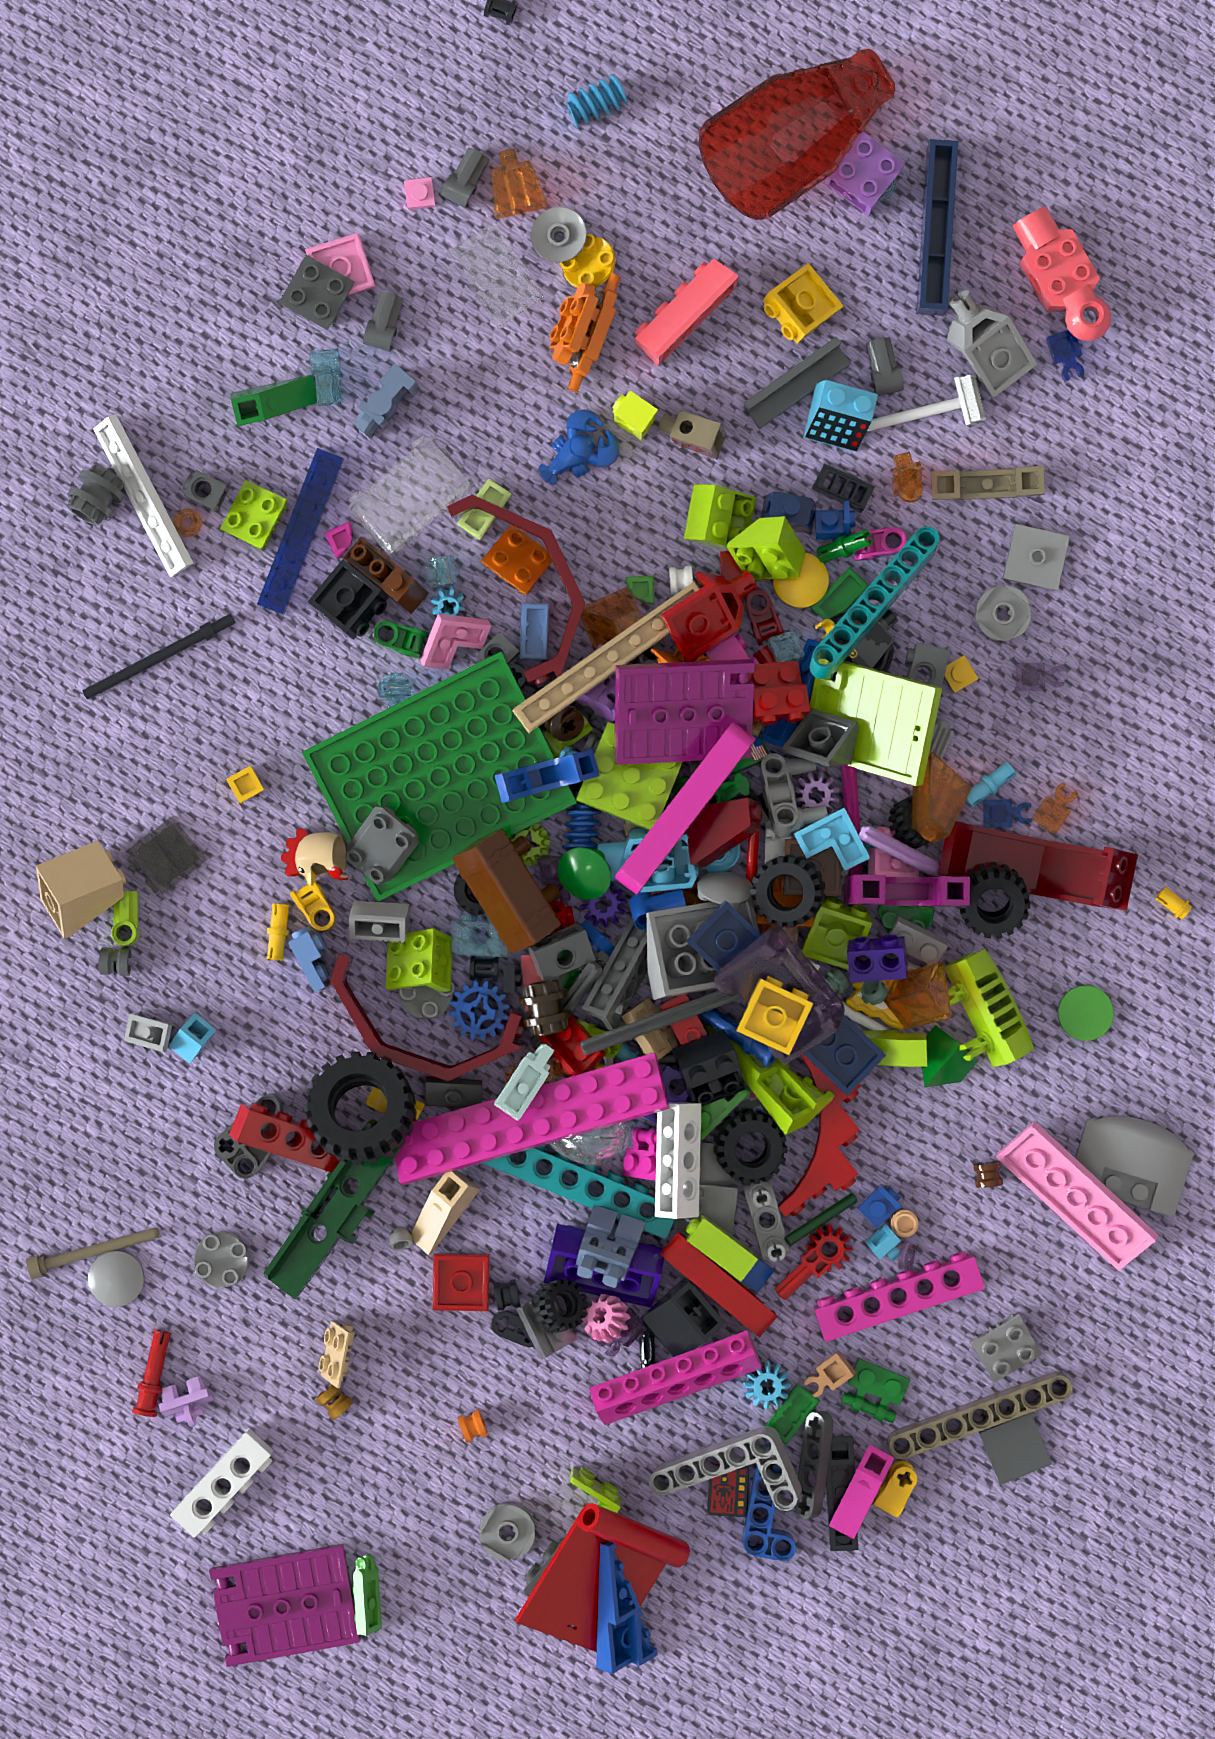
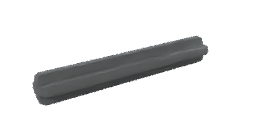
M588 962L567 990L568 996L561 998L563 1010L571 1009L572 1012L600 976L603 969L597 962ZM533 1035L530 1039V1044L536 1050L540 1044H544L539 1036Z

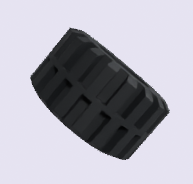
M794 855L776 857L761 866L757 871V875L753 877L752 883L754 884L750 889V895L754 897L752 904L757 906L759 910L757 911L760 917L764 916L766 918L765 921L769 924L775 923L777 927L781 928L784 926H788V928L795 927L811 919L820 910L821 903L825 898V893H823L825 882L821 880L822 874L820 870L817 871L814 868L815 864L807 862L806 858L801 856L795 857ZM785 874L796 877L802 884L804 891L802 901L797 906L791 908L782 906L773 895L774 881L779 876Z
M990 862V867H985V863L980 864L979 870L975 871L972 868L968 871L970 877V906H959L961 917L964 919L965 925L969 929L972 927L973 932L977 935H980L982 932L985 938L991 939V935L996 934V938L999 939L1003 938L1002 933L1007 932L1008 936L1014 934L1013 928L1017 927L1020 929L1023 926L1022 919L1027 920L1029 916L1027 909H1030V900L1025 882L1022 877H1019L1018 872L1014 868L1010 870L1006 864L1002 863L1001 867H998L997 862ZM991 889H1001L1010 895L1005 907L998 911L989 912L977 905L983 893Z
M746 1110L744 1113L737 1111L732 1118L730 1116L724 1119L726 1123L719 1125L717 1128L719 1133L714 1136L713 1140L716 1143L713 1147L714 1153L717 1156L716 1160L723 1170L736 1181L740 1180L745 1184H749V1182L760 1184L762 1179L766 1181L772 1179L771 1174L775 1173L777 1175L780 1171L778 1167L780 1164L784 1165L786 1161L784 1153H788V1147L785 1145L787 1141L786 1136L782 1133L777 1123L764 1113L754 1112L753 1110ZM748 1132L761 1133L765 1138V1149L762 1155L751 1162L739 1160L735 1154V1147L739 1138Z

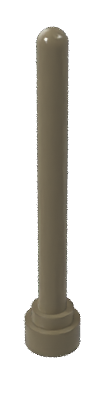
M151 1228L46 1259L44 1256H32L26 1258L27 1269L31 1279L43 1277L44 1273L48 1272V1269L156 1239L159 1237L160 1231L157 1228Z

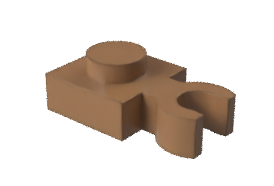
M838 1350L815 1368L819 1374L808 1376L804 1385L807 1386L811 1382L818 1384L819 1389L813 1394L814 1398L822 1395L827 1385L833 1391L853 1377L856 1371Z

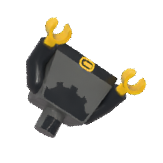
M888 609L847 658L854 664L887 672L890 669L895 651L892 645L895 639L888 630L898 622L897 617ZM840 612L830 619L821 621L815 626V629L822 627L827 635L846 612ZM853 619V620H852L853 623H855V624H857V625H862V624H864V623H863L861 620H859V619ZM835 639L836 643L840 645L847 644L842 639Z

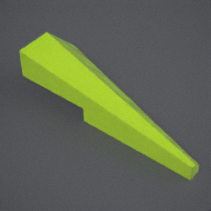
M704 1022L703 1026L709 1034L718 1032L715 1028ZM730 1039L735 1049L744 1081L785 1135L806 1126L833 1100L835 1095L828 1090L824 1093L812 1085L813 1080L807 1076L804 1079L789 1070L790 1065L777 1057L775 1062L767 1068L763 1065V1061L752 1054H745L742 1046Z

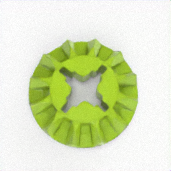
M537 823L508 837L513 842L520 836L526 838L529 831H531V840L540 845V847H531V850L527 852V856H521L526 866L540 863L549 852L550 839L548 833Z

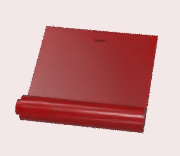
M589 1503L579 1513L515 1618V1621L518 1624L597 1652L600 1544L603 1542H613L616 1544L614 1551L618 1560L623 1562L625 1567L622 1570L625 1579L630 1581L639 1606L642 1605L666 1564L678 1568L687 1562L690 1555L689 1545L686 1541L597 1504Z

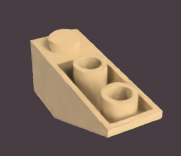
M459 1171L445 1173L432 1189L411 1232L412 1241L428 1255H431L480 1191V1188Z

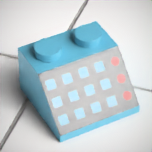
M829 380L816 383L803 438L857 452L872 422L878 394Z

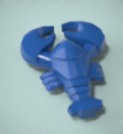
M584 409L575 411L568 417L566 424L568 441H565L563 435H559V438L552 444V448L558 454L549 466L541 464L538 468L541 471L540 477L545 483L549 482L552 486L557 484L556 476L568 472L570 469L577 478L589 473L590 469L584 465L585 462L597 467H609L617 460L619 443L611 431H605L609 440L608 445L604 444V437L602 435L598 439L597 454L593 452L594 442L592 437L579 435L578 431H597L595 426L588 424L590 421L602 427L604 423L597 414Z

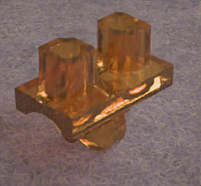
M910 452L893 456L895 468L892 471V491L894 497L900 496L903 501L908 503L918 501L923 494V486L921 484L922 466L920 461L913 463Z

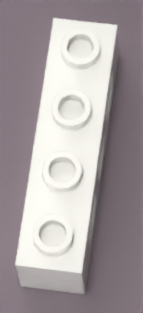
M668 1102L670 1109L657 1112L655 1217L674 1219L699 1217L701 1103Z
M248 1428L175 1507L170 1516L194 1538L200 1532L205 1535L216 1523L213 1520L214 1516L219 1511L224 1514L235 1502L232 1497L238 1490L243 1494L253 1483L250 1477L257 1470L262 1473L273 1461L270 1456L274 1450ZM246 1458L250 1463V1468L247 1470L240 1469L236 1464V1459ZM221 1478L227 1479L231 1483V1489H220L217 1480ZM200 1499L209 1500L212 1504V1509L209 1511L202 1510L199 1507L198 1501Z

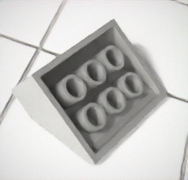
M751 897L746 902L739 904L737 911L759 932L755 909L752 904L753 899ZM708 902L646 913L648 977L653 1000L732 986L686 942L721 904Z

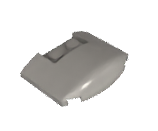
M1108 1116L1094 1120V1118L1087 1120L1075 1158L1121 1201L1174 1217L1194 1152L1190 1148L1188 1149L1176 1135L1154 1123L1128 1116Z

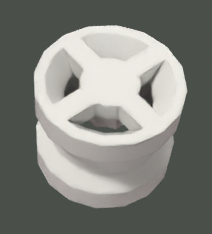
M691 565L685 566L683 569L669 567L671 595H676L693 583Z

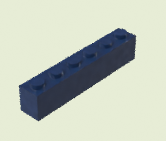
M930 139L926 150L916 314L944 316L948 310L958 141Z

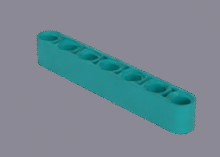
M928 526L919 528L813 651L809 666L810 672L814 677L818 679L829 678L933 558L940 539L938 532L934 528ZM925 541L931 546H923L920 542ZM903 561H910L914 565L908 566L904 564ZM893 580L897 585H890L886 581ZM869 600H877L880 602V605H873ZM853 619H859V620H861L864 624H862V625H857V624L853 623L852 620H853ZM835 639H842L847 644L840 645L836 643ZM818 659H826L830 664L822 665L818 662Z

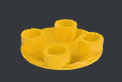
M587 233L586 242L581 252L569 261L560 262V266L566 280L572 286L578 288L581 283H586L596 288L605 283L611 273H613L616 256L614 249L605 239Z
M805 553L799 577L773 579V585L776 594L783 602L792 607L802 609L816 604L823 598L828 589L829 575L824 563H821L819 558L810 553Z

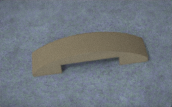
M1044 466L977 471H931L932 500L1000 499L1045 495Z

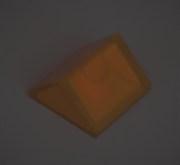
M943 962L910 970L907 972V979L893 981L884 999V1003L905 1029L952 1018Z

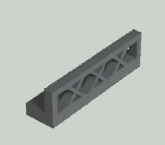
M837 337L745 401L744 408L759 429L813 392L816 383L831 379L851 364L840 349L841 342Z
M632 917L582 1007L585 1014L601 1019L608 1030L616 1029L622 1020L621 1016L627 1011L648 971L647 930L636 928Z

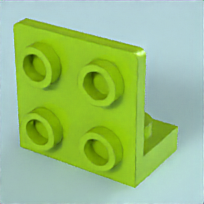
M433 928L409 932L403 943L401 941L396 943L395 941L390 942L388 940L385 988L392 991L426 985L440 992L451 991L453 937Z
M573 1467L570 1473V1482L598 1499L597 1505L618 1513L621 1508V1496L617 1494L619 1489L606 1481L602 1485L594 1480L595 1475L584 1467H581L580 1470Z

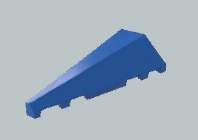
M603 1542L600 1544L596 1668L613 1674L631 1663L641 1666L658 1656V1652L651 1645L649 1640L651 1636L650 1631L644 1627L641 1620L643 1613L630 1581L625 1579L622 1570L625 1568L623 1562L618 1560L614 1551L616 1544L613 1542Z

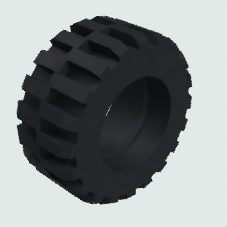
M360 1051L351 1052L350 1058L345 1059L343 1054L335 1057L337 1062L333 1065H330L328 1062L321 1068L324 1072L321 1075H314L311 1080L313 1088H308L305 1097L308 1103L305 1104V1114L308 1117L307 1123L319 1145L330 1156L335 1155L339 1161L344 1163L350 1160L354 1165H363V1161L375 1164L379 1163L378 1158L383 1155L388 1159L394 1155L392 1150L395 1147L401 1149L405 1145V1136H411L414 1129L412 1121L416 1120L417 1111L415 1109V1096L410 1084L398 1066H394L391 1060L386 1057L381 1059L376 1057V1053L367 1052L366 1056H362ZM358 1086H372L380 1089L386 1097L387 1108L384 1116L375 1126L364 1131H349L339 1125L335 1117V1109L338 1101L347 1091Z

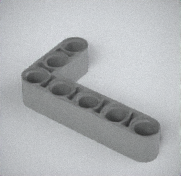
M770 1426L754 1429L661 1463L654 1470L648 1482L649 1488L653 1493L663 1496L756 1463L770 1497L778 1509L783 1511L793 1509L802 1493L800 1482L780 1435L776 1429ZM759 1438L768 1439L771 1447L762 1446ZM733 1448H742L746 1456H738ZM708 1457H716L720 1461V1465L711 1464ZM770 1464H778L782 1472L776 1473L772 1471ZM683 1466L692 1467L695 1474H687ZM658 1475H665L669 1479V1484L662 1483ZM781 1490H789L793 1494V1498H785L781 1494Z

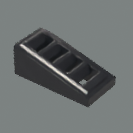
M825 463L812 487L813 490L843 504V501H849L850 508L860 513L863 512L875 488L874 485ZM828 473H831L833 477L826 489L822 485ZM838 478H841L843 482L838 493L833 492L832 490ZM848 483H851L853 487L848 498L842 496ZM858 488H861L864 491L859 501L856 502L853 498Z

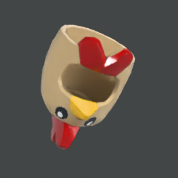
M298 828L296 830V838H289L286 841V847L289 851L281 855V861L287 864L285 869L287 876L294 877L301 874L306 878L308 885L311 887L316 878L323 874H329L332 878L340 881L348 880V875L345 874L347 848L342 835L332 832L309 834L307 830Z

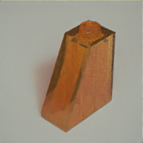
M934 752L929 753L923 785H913L912 827L931 844L950 835L972 788Z

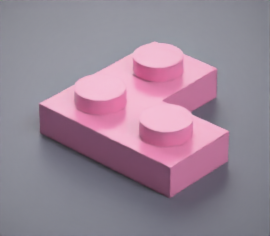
M438 614L420 659L424 667L449 669L458 646L483 649L491 629L490 622L486 619Z

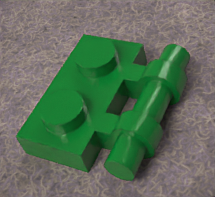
M858 1358L854 1366L856 1374L848 1381V1385L857 1388L855 1396L844 1392L841 1403L850 1406V1409L859 1412L861 1410L871 1414L873 1419L882 1422L885 1420L893 1423L897 1413L888 1410V1404L892 1402L901 1405L910 1378ZM866 1392L880 1397L878 1405L864 1400Z

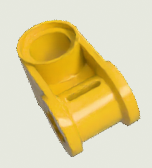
M316 880L312 887L307 884L297 891L292 890L290 892L295 904L304 913L314 929L329 931L336 925L337 915ZM321 911H327L330 915V921L324 927L320 926L316 921V917Z
M898 1460L893 1463L872 1505L896 1518L899 1517L917 1483V1475L912 1464L905 1460ZM907 1471L909 1478L903 1477L900 1481L898 1474L904 1475Z

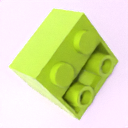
M694 484L683 539L702 545L727 549L728 542L752 524L757 497L718 485Z
M785 516L759 518L727 544V549L741 571H749L755 581L799 577L805 549Z

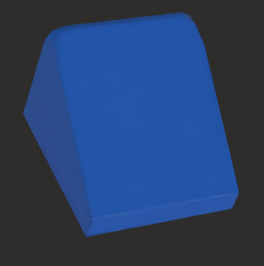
M758 1258L742 1282L756 1292H759L775 1270Z

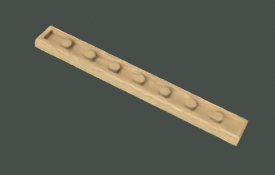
M693 582L515 707L512 711L527 732L531 733L616 672V665H627L668 636L670 632L661 614L698 591L699 587L696 583Z

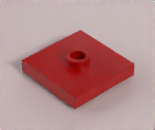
M434 1253L433 1310L489 1311L490 1254Z

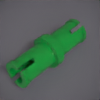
M863 529L849 536H839L836 541L817 548V553H824L818 555L821 563L825 564L842 556L844 558L852 556L853 552L873 545V539L866 540L872 537V534L868 529Z

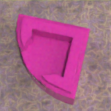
M350 521L325 532L336 559L347 552L346 550L349 549V545H351L353 529Z

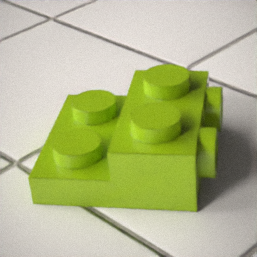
M827 896L822 901L820 910L813 916V927H809L800 949V955L849 970L847 959L848 941L857 937L868 936L873 924L872 916L868 913V909L861 905H853L850 908L842 905L840 899Z

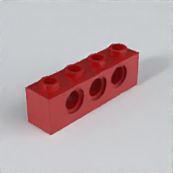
M252 1102L251 1106L240 1105L229 1136L235 1141L331 1173L340 1161L336 1156H330L321 1145L311 1150V1144L316 1138L310 1130L307 1120L302 1119L301 1123L293 1121V1116L281 1111H277L276 1115L267 1112V1107ZM270 1123L269 1130L261 1134L262 1126ZM295 1131L293 1139L286 1142L288 1133Z

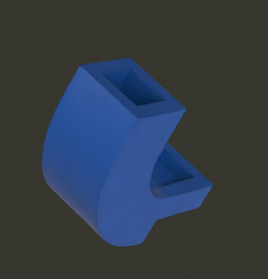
M589 749L495 775L501 801L504 803L598 777L599 772L593 750Z

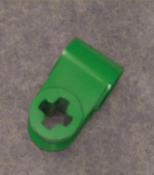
M382 621L376 625L373 635L378 645L412 658L421 659L422 655L420 652L424 639L429 636V632L390 621ZM383 627H390L394 630V637L389 642H383L379 639L378 634ZM416 637L413 648L411 649L413 638Z

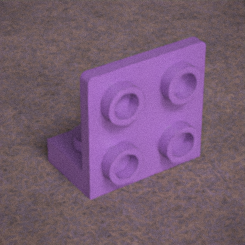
M861 131L827 173L825 183L869 217L880 197L899 175L905 164L873 138Z

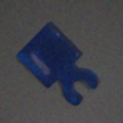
M1069 330L1048 336L1046 341L1054 365L1063 364L1061 371L1062 379L1065 382L1070 380L1069 369H1075L1078 377H1082L1084 375V368L1075 359L1083 355L1078 339Z
M1012 799L983 800V827H1012V819H1016L1022 824L1031 823V818L1025 819L1020 814L1023 808H1031V804L1020 803L1016 807H1012Z

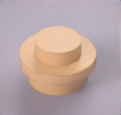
M906 1209L895 1212L890 1221L892 1231L902 1238L914 1235L919 1225L916 1215Z

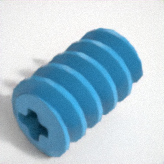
M613 74L609 75V85L604 79H600L599 89L591 83L588 85L589 93L583 88H579L578 98L573 92L568 93V102H566L570 116L577 129L580 128L579 119L581 118L588 125L590 124V114H593L599 120L600 110H603L609 116L611 105L617 111L621 110L620 101H624L628 106L622 85Z

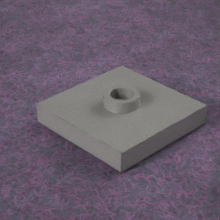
M1015 524L1002 579L1058 591L1070 536Z

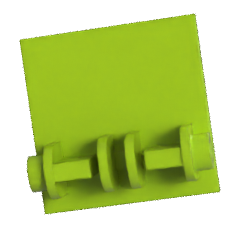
M245 480L220 530L263 551L264 547L269 545L268 542L272 536L271 532H276L274 526L280 524L278 519L281 518L284 510L288 508L286 506L288 500Z

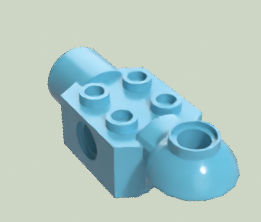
M645 828L631 829L626 841L598 844V849L604 853L605 860L609 865L611 882L618 881L614 878L650 830ZM687 831L640 892L692 888L699 873V867L690 864ZM739 844L703 868L710 872L728 871L737 863L740 857Z

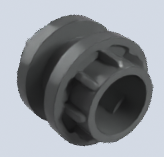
M93 465L89 470L83 469L80 472L78 478L83 484L80 489L76 487L70 488L67 493L70 501L67 505L69 510L76 516L97 526L103 520L109 521L114 513L109 508V505L112 501L121 503L124 498L122 493L124 483L110 470L100 465Z

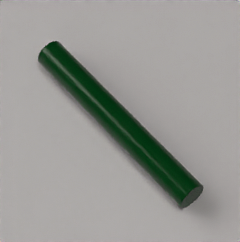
M850 1193L786 1235L784 1237L785 1242L792 1246L857 1203L856 1196Z

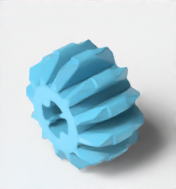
M766 1360L764 1363L765 1369L757 1370L756 1374L754 1372L746 1374L752 1380L743 1381V1386L751 1388L745 1395L747 1398L755 1396L753 1400L754 1406H758L763 1400L764 1409H769V1401L773 1400L774 1405L778 1407L780 1406L778 1396L783 1399L788 1398V1394L782 1389L791 1388L790 1382L783 1381L789 1375L787 1371L779 1373L781 1369L779 1363L775 1364L773 1369L770 1370V1361ZM767 1379H771L773 1388L771 1390L767 1388V1391H764L761 1382L763 1380L767 1382Z

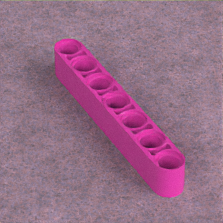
M733 722L614 878L637 895L740 762L756 738Z

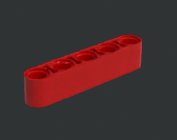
M679 1231L660 1251V1254L670 1264L758 1337H761L778 1317L773 1310H769L763 1301L725 1269L690 1244Z

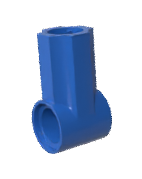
M682 889L655 896L647 892H641L633 895L629 900L634 925L641 930H647L646 913L686 906Z

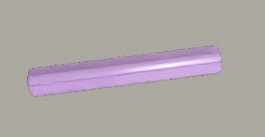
M863 826L859 833L860 840L931 877L942 876L938 875L940 865L938 861L871 826Z

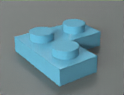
M845 808L794 833L806 859L832 846L843 869L846 871L870 858Z

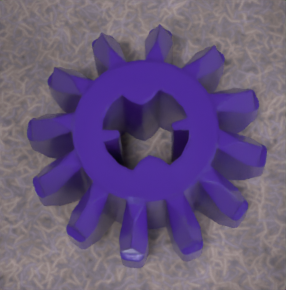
M611 882L609 889L602 895L607 897L606 900L610 899L612 903L611 906L607 907V912H600L601 908L596 909L595 903L600 901V897L589 900V904L580 905L581 910L588 908L591 910V912L585 914L584 919L588 920L593 914L596 916L593 921V926L597 927L600 918H603L604 928L609 927L608 917H611L615 924L619 923L618 918L614 915L615 911L621 915L626 913L625 910L617 908V904H626L627 899H616L617 896L623 893L621 888L614 894L611 893L614 887L613 882Z

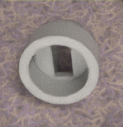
M404 1227L395 1228L389 1235L392 1250H405L413 1244L409 1230Z

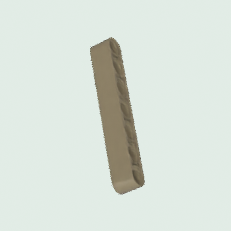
M1056 1371L896 1429L888 1436V1448L892 1455L898 1459L915 1456L1064 1401L1072 1394V1383L1061 1372ZM1059 1379L1064 1380V1388L1060 1392H1053L1051 1389L1053 1382ZM1029 1390H1038L1036 1400L1032 1402L1025 1400V1395ZM1004 1399L1012 1400V1407L1008 1411L999 1410V1404ZM977 1409L986 1410V1416L981 1421H975L972 1418L973 1413ZM956 1418L960 1420L958 1429L954 1431L946 1429V1424L950 1419ZM925 1428L934 1430L933 1437L929 1440L920 1439V1433ZM898 1438L908 1440V1444L903 1450H897L893 1446Z

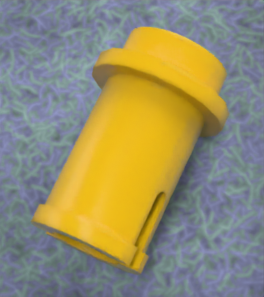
M1164 886L1163 890L1155 898L1156 901L1174 913V918L1184 919L1192 908L1188 899L1184 901L1167 886Z

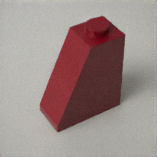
M743 798L706 805L687 830L690 864L699 868L706 867L759 831L760 821H762V810L758 802L750 798Z

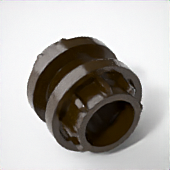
M554 979L552 981H540L524 985L522 989L523 997L518 998L520 1006L528 1005L530 1016L523 1019L524 1027H530V1032L534 1036L566 1030L569 1026L568 1018L572 1017L571 1009L563 1010L561 998L567 997L568 992L566 988L561 989L560 981Z

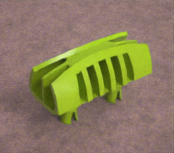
M985 948L977 953H969L943 966L953 986L935 995V1000L948 997L938 1007L941 1010H946L948 1007L961 1001L977 1034L976 1038L961 1044L959 1047L960 1050L973 1048L963 1056L965 1060L970 1061L981 1053L986 1052L992 1066L997 1067L1014 1062L1034 1050L1031 1037L1013 995Z

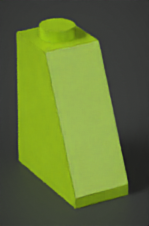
M703 1214L699 1219L694 1218L685 1230L688 1233L685 1237L690 1244L741 1282L758 1260L751 1248Z

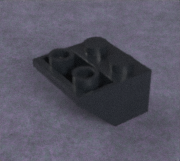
M724 1029L672 1049L676 1066L690 1103H701L702 1107L746 1090L735 1049Z
M691 1281L678 1282L641 1317V1320L672 1357L701 1346L726 1324Z

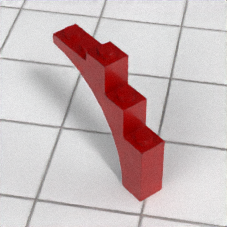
M798 1048L797 1051L807 1065L815 1087L824 1093L829 1090L835 1096L819 1112V1133L814 1154L806 1172L794 1189L778 1204L779 1210L785 1217L788 1214L794 1216L804 1209L805 1205L803 1203L811 1196L814 1199L821 1196L827 1190L826 1185L829 1182L836 1191L840 1188L844 1191L856 1182L854 1177L858 1175L857 1171L838 1147L840 1145L844 1147L850 1145L858 1138L856 1133L860 1130L839 1103L843 1100L845 1103H848L858 1096L859 1092L857 1089L861 1085L858 1084L847 1096Z

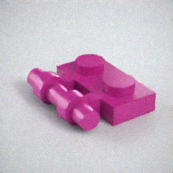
M643 1127L628 1129L626 1131V1138L634 1144L633 1149L626 1148L622 1176L656 1180L657 1129H650L649 1131Z

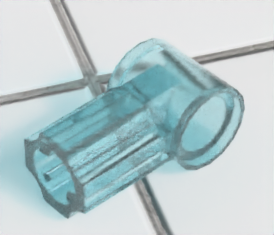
M338 348L310 351L312 375L315 376L318 406L342 404L339 380L341 368L339 367L338 358H340Z

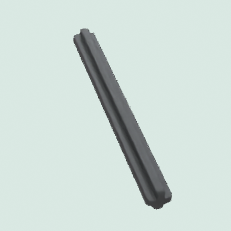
M733 986L591 1037L580 1042L584 1055H590L739 1000L740 993Z

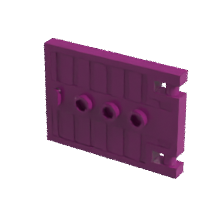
M752 659L616 665L614 753L616 764L702 761L733 722L752 735L754 683L751 679L748 680V673H754L755 663ZM731 674H737V680H730ZM750 747L749 750L746 752V754L743 756V758H751V756H752V748H751V747Z
M344 1544L218 1566L209 1570L210 1579H216L217 1588H214L213 1596L222 1645H228L229 1654L225 1656L226 1667L355 1644L361 1641L360 1635H357L354 1619L355 1604ZM234 1576L236 1585L229 1586L227 1577ZM246 1642L247 1651L241 1652L239 1643Z

